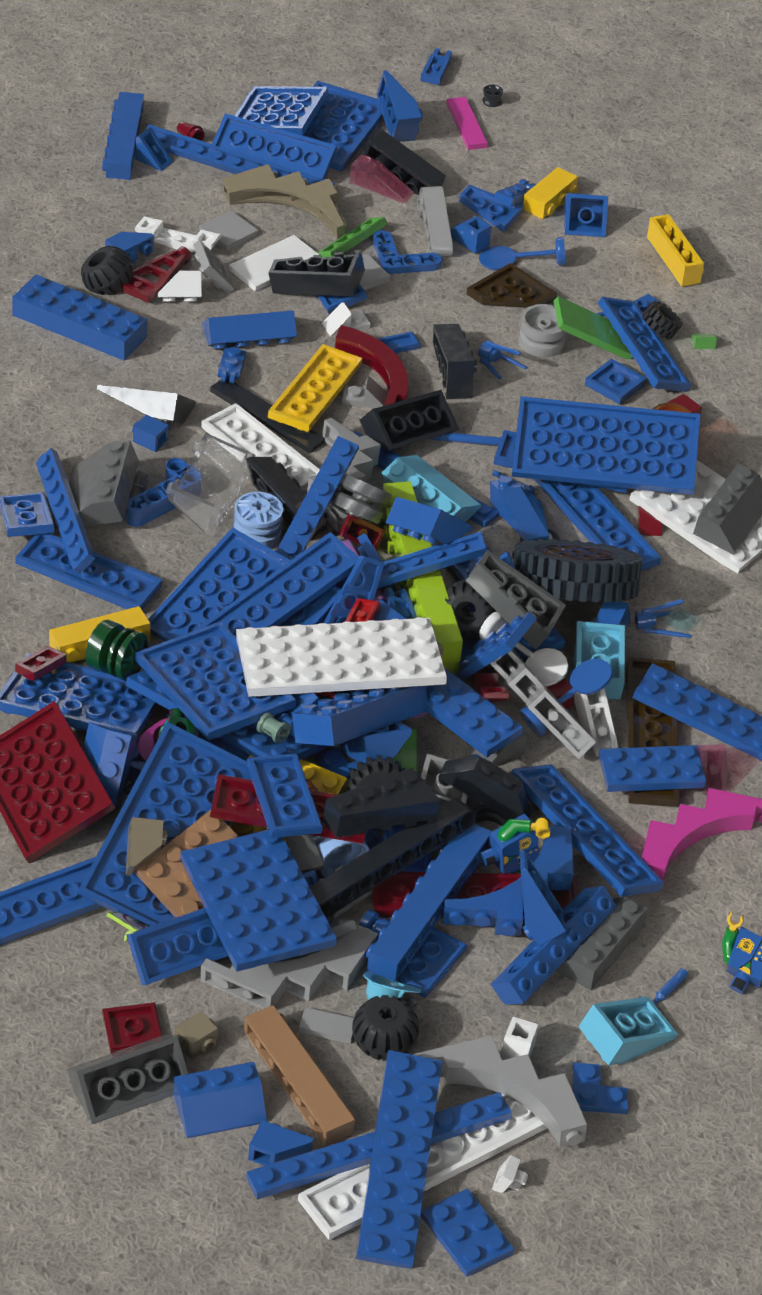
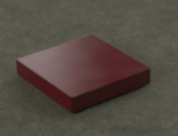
M155 1002L102 1009L110 1054L162 1036Z

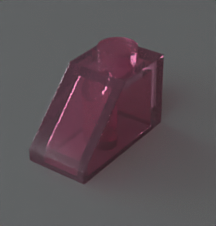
M726 744L697 745L706 779L705 788H701L703 795H708L709 788L727 792Z

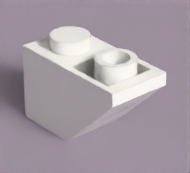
M179 271L158 292V297H162V302H175V297H184V301H197V297H201V271Z
M512 1017L500 1052L501 1059L506 1060L526 1054L530 1058L536 1042L538 1024Z

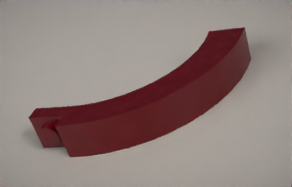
M340 325L335 338V348L361 357L362 363L368 365L380 375L388 389V396L384 406L406 400L408 393L407 372L396 353L377 338L360 330Z

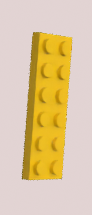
M322 344L269 409L268 418L295 427L298 430L309 432L360 368L362 358Z

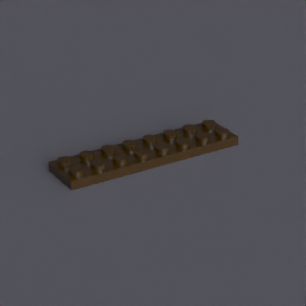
M627 658L628 748L678 746L677 719L633 698L635 690L652 663L676 674L675 661ZM679 789L628 791V803L678 807Z

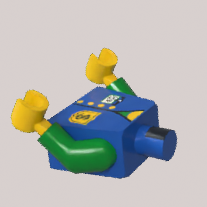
M525 814L516 819L508 820L503 826L491 832L490 849L479 853L482 864L487 867L495 863L502 873L521 874L519 851L524 849L531 861L535 862L539 856L538 838L545 839L550 836L548 821L545 818H539L536 823H533Z
M732 911L727 917V922L730 926L726 927L723 937L722 955L723 961L728 965L727 972L735 976L729 986L730 989L743 994L748 984L758 988L762 986V937L742 926L739 930L737 927L743 923L744 915H741L740 922H734L731 918Z

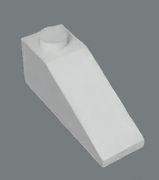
M605 688L592 694H580L577 692L574 702L578 718L582 727L596 741L592 746L595 756L599 757L600 749L618 748Z

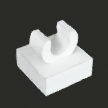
M512 1155L507 1158L498 1169L492 1190L503 1193L507 1188L520 1190L521 1184L525 1185L528 1174L517 1170L520 1159Z

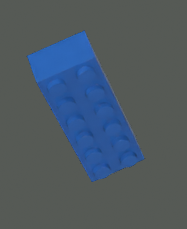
M37 274L12 297V316L123 361L147 338V318Z
M425 686L350 690V693L335 694L334 699L319 700L317 705L302 706V710L292 713L295 743L336 746L428 711L425 704L427 702Z

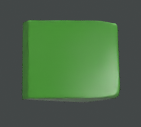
M691 334L694 349H715L717 342L715 335Z

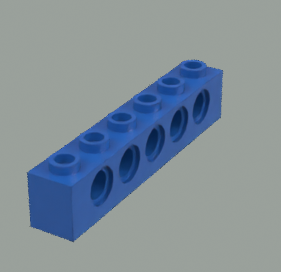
M604 886L584 888L563 909L566 931L540 946L533 940L491 983V986L504 1004H523L617 907Z

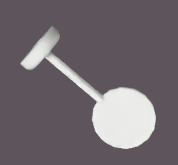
M494 612L481 626L480 638L484 640L492 631L497 632L507 621L498 612ZM519 642L515 645L518 650L529 657L526 665L545 686L558 683L567 674L568 662L562 652L552 648H544L533 653Z

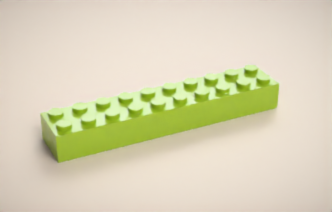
M411 481L384 483L383 491L392 494L388 506L380 505L384 513L380 524H383L382 529L386 530L383 538L384 540L388 539V554L393 555L392 559L432 547L430 543L425 542L422 538L421 540H416L407 534L403 536L394 532V527L386 523L396 497L417 502ZM440 569L398 582L399 587L406 589L417 618H430L435 638L443 646V654L441 655L443 666L452 674H456L460 668L459 663L463 640L452 606L445 601V598L449 599Z

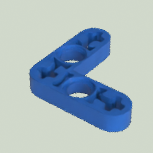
M379 230L373 234V245L381 267L388 274L436 271L441 268L442 257L439 254L399 255L391 233Z

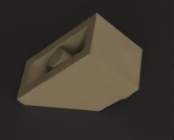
M132 817L128 827L126 875L131 876L134 874L138 867L160 851L162 845H166L167 830H163V820Z

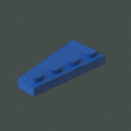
M360 555L323 623H343L347 619L357 598L374 601L384 562Z

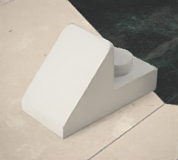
M344 302L322 322L330 337L337 336L340 325L357 330L370 328V322L362 311L351 313Z

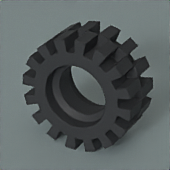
M653 301L642 314V319L646 321V325H649L651 330H655L656 334H660L661 337L666 339H672L683 326L680 317H677V314L672 312L670 307L667 308L660 301Z

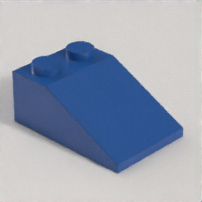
M387 70L383 71L377 98L388 134L399 142L415 140L417 133H419L420 121L423 120L422 109L418 108L417 101Z
M523 849L519 851L524 905L523 921L525 923L523 929L529 940L534 939L537 945L540 946L566 931L565 916L562 907Z

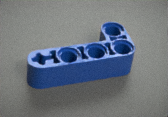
M180 458L169 459L166 462V481L128 500L126 523L133 527L142 526L197 498L200 494V474Z

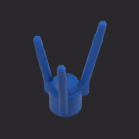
M488 340L482 343L478 350V355L481 357L479 361L498 379H502V377L489 362H497L499 358L527 369V366L499 351L502 350L511 354L521 355V352L515 349L495 344Z
M684 599L635 611L637 630L643 629L644 634L654 633L691 638V634L652 628V626H656V617L674 613L672 610L656 611L683 604Z

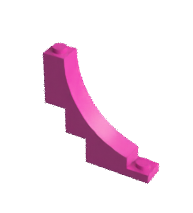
M709 788L705 809L680 804L675 825L650 820L642 860L664 881L665 875L676 857L692 844L723 832L752 830L753 821L762 823V799Z

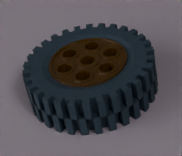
M538 539V541L529 540V542L522 541V543L515 544L513 563L516 570L557 599L565 598L570 601L574 599L581 602H586V600L592 602H611V600L621 602V600L635 599L639 595L642 556L634 553L632 550L617 548V546L613 545L606 546V544L602 543L593 544L594 542L585 543L577 540L568 541L562 539L561 541Z

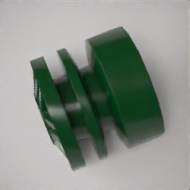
M109 619L103 620L95 627L88 640L85 654L86 663L95 670L103 673L108 672L113 677L127 681L128 676L138 673L142 668L135 661V653L148 648V638L142 632L135 631L132 628H125L123 625Z

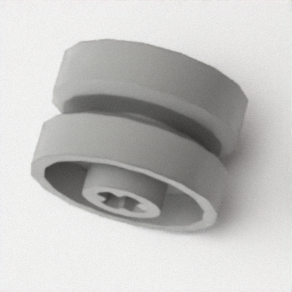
M536 304L523 311L519 332L520 347L525 352L538 357H552L561 353L566 345L567 332L560 330L558 327L555 306Z

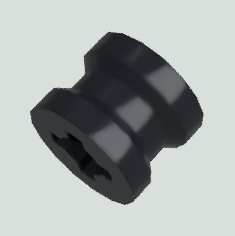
M494 84L485 86L483 89V104L488 107L500 106L502 103L500 97L503 95V89Z

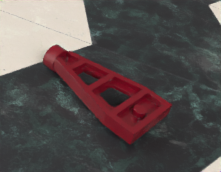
M181 246L176 251L173 250L133 269L131 281L125 285L121 284V292L147 303L151 302L158 296V292L179 272L182 266L191 261V252L186 247ZM166 264L171 268L168 271H166L159 267ZM150 273L159 277V279L154 283L142 278V276Z

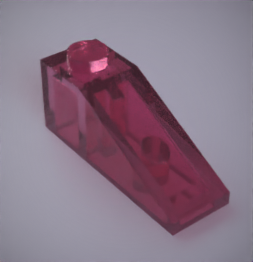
M360 155L351 164L350 183L403 204L413 194L409 187L377 160Z

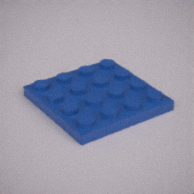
M253 86L234 116L304 135L329 95L328 87Z

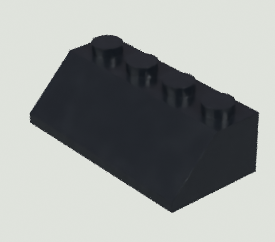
M442 390L374 408L360 419L365 434L387 451L459 430Z
M248 457L246 462L252 485L259 492L270 493L281 501L283 505L282 517L290 526L307 495V491L303 492L298 481L294 477L290 478L282 463H276L272 457ZM326 512L311 539L328 528Z

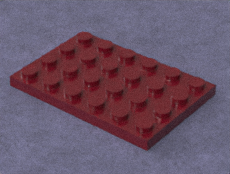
M55 701L0 735V813L28 863H31L116 809Z

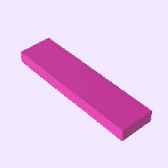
M466 97L448 98L446 104L467 149L487 148L488 143Z

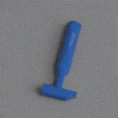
M681 968L656 993V997L652 1002L656 1005L659 1001L665 1000L688 977V972Z

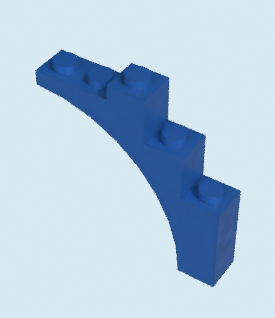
M548 826L550 828V836L544 839L541 852L533 864L550 890L570 891L573 879L571 827ZM521 877L503 889L483 896L467 899H445L442 916L443 924L494 927L495 935L521 936L524 912Z

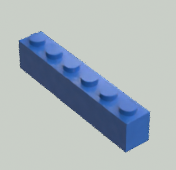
M120 92L119 98L114 100L112 123H110L107 146L105 147V159L103 158L102 171H106V178L131 180L136 152V137L139 136L143 114L144 94Z

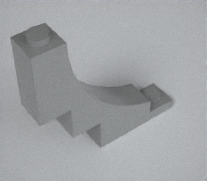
M514 649L490 663L503 676L507 684L524 700L527 707L578 759L596 743L589 733L537 678Z
M356 924V931L342 936L336 942V946L323 949L303 958L273 962L236 972L233 965L229 969L221 963H216L206 958L201 965L200 981L262 1009L272 1005L275 1006L285 991L309 1001L323 981L348 990L367 963L366 952L371 943L375 944L377 942L378 933Z
M492 1035L414 1054L442 1061L441 1073H443L447 1084L477 1086L498 1093L501 1092V1094L519 1102L533 1112L547 1126L559 1147L573 1146L585 1141L587 1123L565 1073L538 1079L528 1054L502 1060Z

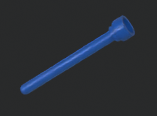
M448 433L429 440L499 446L501 437Z

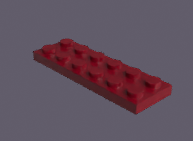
M218 774L210 818L267 827L252 780ZM310 790L322 824V832L308 835L363 844L365 833L335 837L323 822L326 799L336 795Z

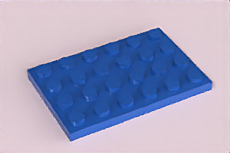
M317 80L313 87H328L329 95L302 136L336 145L338 149L330 168L342 172L384 117L377 98Z
M221 621L135 653V661L208 741L259 722L261 716L265 713L277 715L296 707V699L291 694L248 697L237 639Z
M27 653L24 658H26V657H28V656H30V655H32V654ZM69 662L35 681L29 680L14 671L0 691V711L6 714H17L28 718L55 701L70 727L76 730L87 731L89 722L138 734V736L158 706V703L127 687L126 681L113 677L108 672L103 673L91 667Z
M269 830L180 852V859L236 972L336 946L337 938L283 837L271 838Z

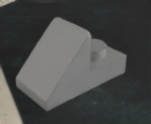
M368 375L366 388L345 385L342 404L378 408L384 406L388 393Z

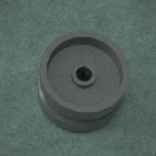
M346 474L341 485L344 489L353 492L352 497L339 492L336 494L332 504L346 509L345 512L364 521L368 519L376 524H380L384 513L382 510L373 507L372 504L375 502L382 506H388L392 494Z

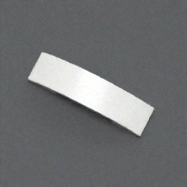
M145 216L135 227V231L138 233H152L155 243L174 249L183 246L191 253L196 252L193 244L199 240L209 249H212L220 239V234L200 230L197 235L167 229L163 227L162 220Z

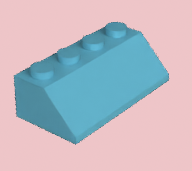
M418 455L398 457L382 472L385 483L411 481L418 503L441 509L464 522L481 508L480 503Z

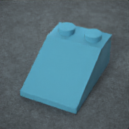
M577 621L573 670L582 662L590 659H602L608 662L612 668V678L604 687L607 699L620 700L625 674V625Z
M648 996L593 1004L579 1025L586 1039L591 1042L608 1065L625 1063L678 1036V1033Z

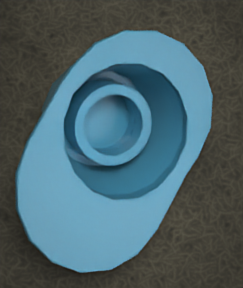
M371 971L364 972L363 974L368 980L366 988L368 1000L375 996L381 998L382 995H389L391 998L396 996L402 999L405 992H421V989L400 983L397 980L393 982Z

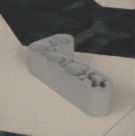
M421 187L417 210L420 211V218L423 217L429 253H436L441 257H451L453 245L443 187Z

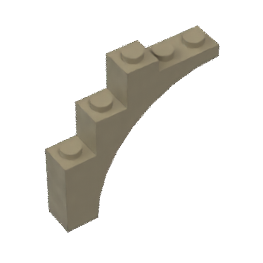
M269 164L222 178L223 193L230 205L271 202L293 206L319 219L337 239L345 235L347 224L345 218L340 217L338 207L340 193L336 185L333 186L330 178L310 185L306 178H302L299 171L278 178L276 171L272 172Z

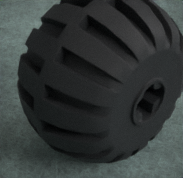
M104 246L94 251L81 268V278L85 287L99 295H115L122 290L121 284H128L133 275V264L130 257L125 251L115 246Z
M466 580L458 581L446 590L449 599L445 598V601L452 606L461 637L467 639L480 637L479 632L484 621L497 611ZM469 603H472V606L475 607L473 612L466 608Z
M382 995L381 998L375 996L367 1000L359 1007L353 1019L352 1031L356 1044L367 1056L370 1055L371 1058L377 1060L383 1058V1061H386L389 1050L407 1054L413 1048L419 1035V1022L415 1011L406 1001L396 996L391 998L389 995Z

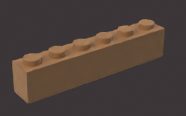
M274 1005L245 1016L244 1033L324 1147L354 1134V1125L356 1124L353 1111L346 1108L338 1090L333 1089L329 1084L326 1073L323 1070H319L311 1052L304 1049L298 1034L292 1032L289 1028L285 1016L282 1013L279 1014Z

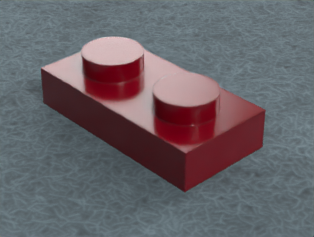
M46 646L15 663V672L29 680L35 681L65 664L66 654Z

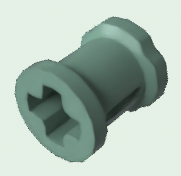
M265 713L261 716L257 723V731L271 736L277 744L286 740L291 729L288 723H281L270 713Z

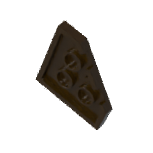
M512 263L507 264L467 288V295L482 305L530 307L536 304H549L557 296L555 291Z

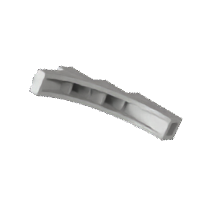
M333 418L325 419L322 437L325 438L324 442L331 448L337 436L359 445V449L346 474L364 482L370 481L373 466L378 465L380 444L367 435L357 436ZM317 475L309 477L307 493ZM340 483L329 506L334 505L332 503L337 493L342 492L352 497L353 492L344 489Z

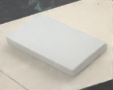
M292 235L230 264L229 271L254 291H257L271 284L268 272L274 260L302 257L303 260H307L313 257V255L319 254L295 235Z

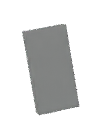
M305 1007L298 1032L351 1044L354 1018Z

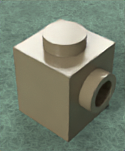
M202 1012L175 1027V1036L178 1037L180 1047L191 1059L202 1052L208 1053L212 1051L217 1044L218 1027L212 1019H208Z

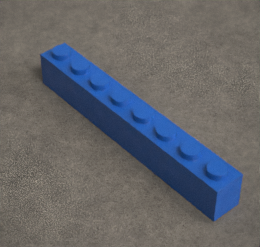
M473 824L469 829L451 839L448 844L442 845L437 859L431 860L427 873L424 877L420 876L418 878L414 891L406 895L401 909L394 911L388 927L384 926L380 931L377 942L375 944L371 943L366 952V958H368L367 970L396 982L443 916L444 900L455 899L481 862L479 853L490 849V834L492 831Z

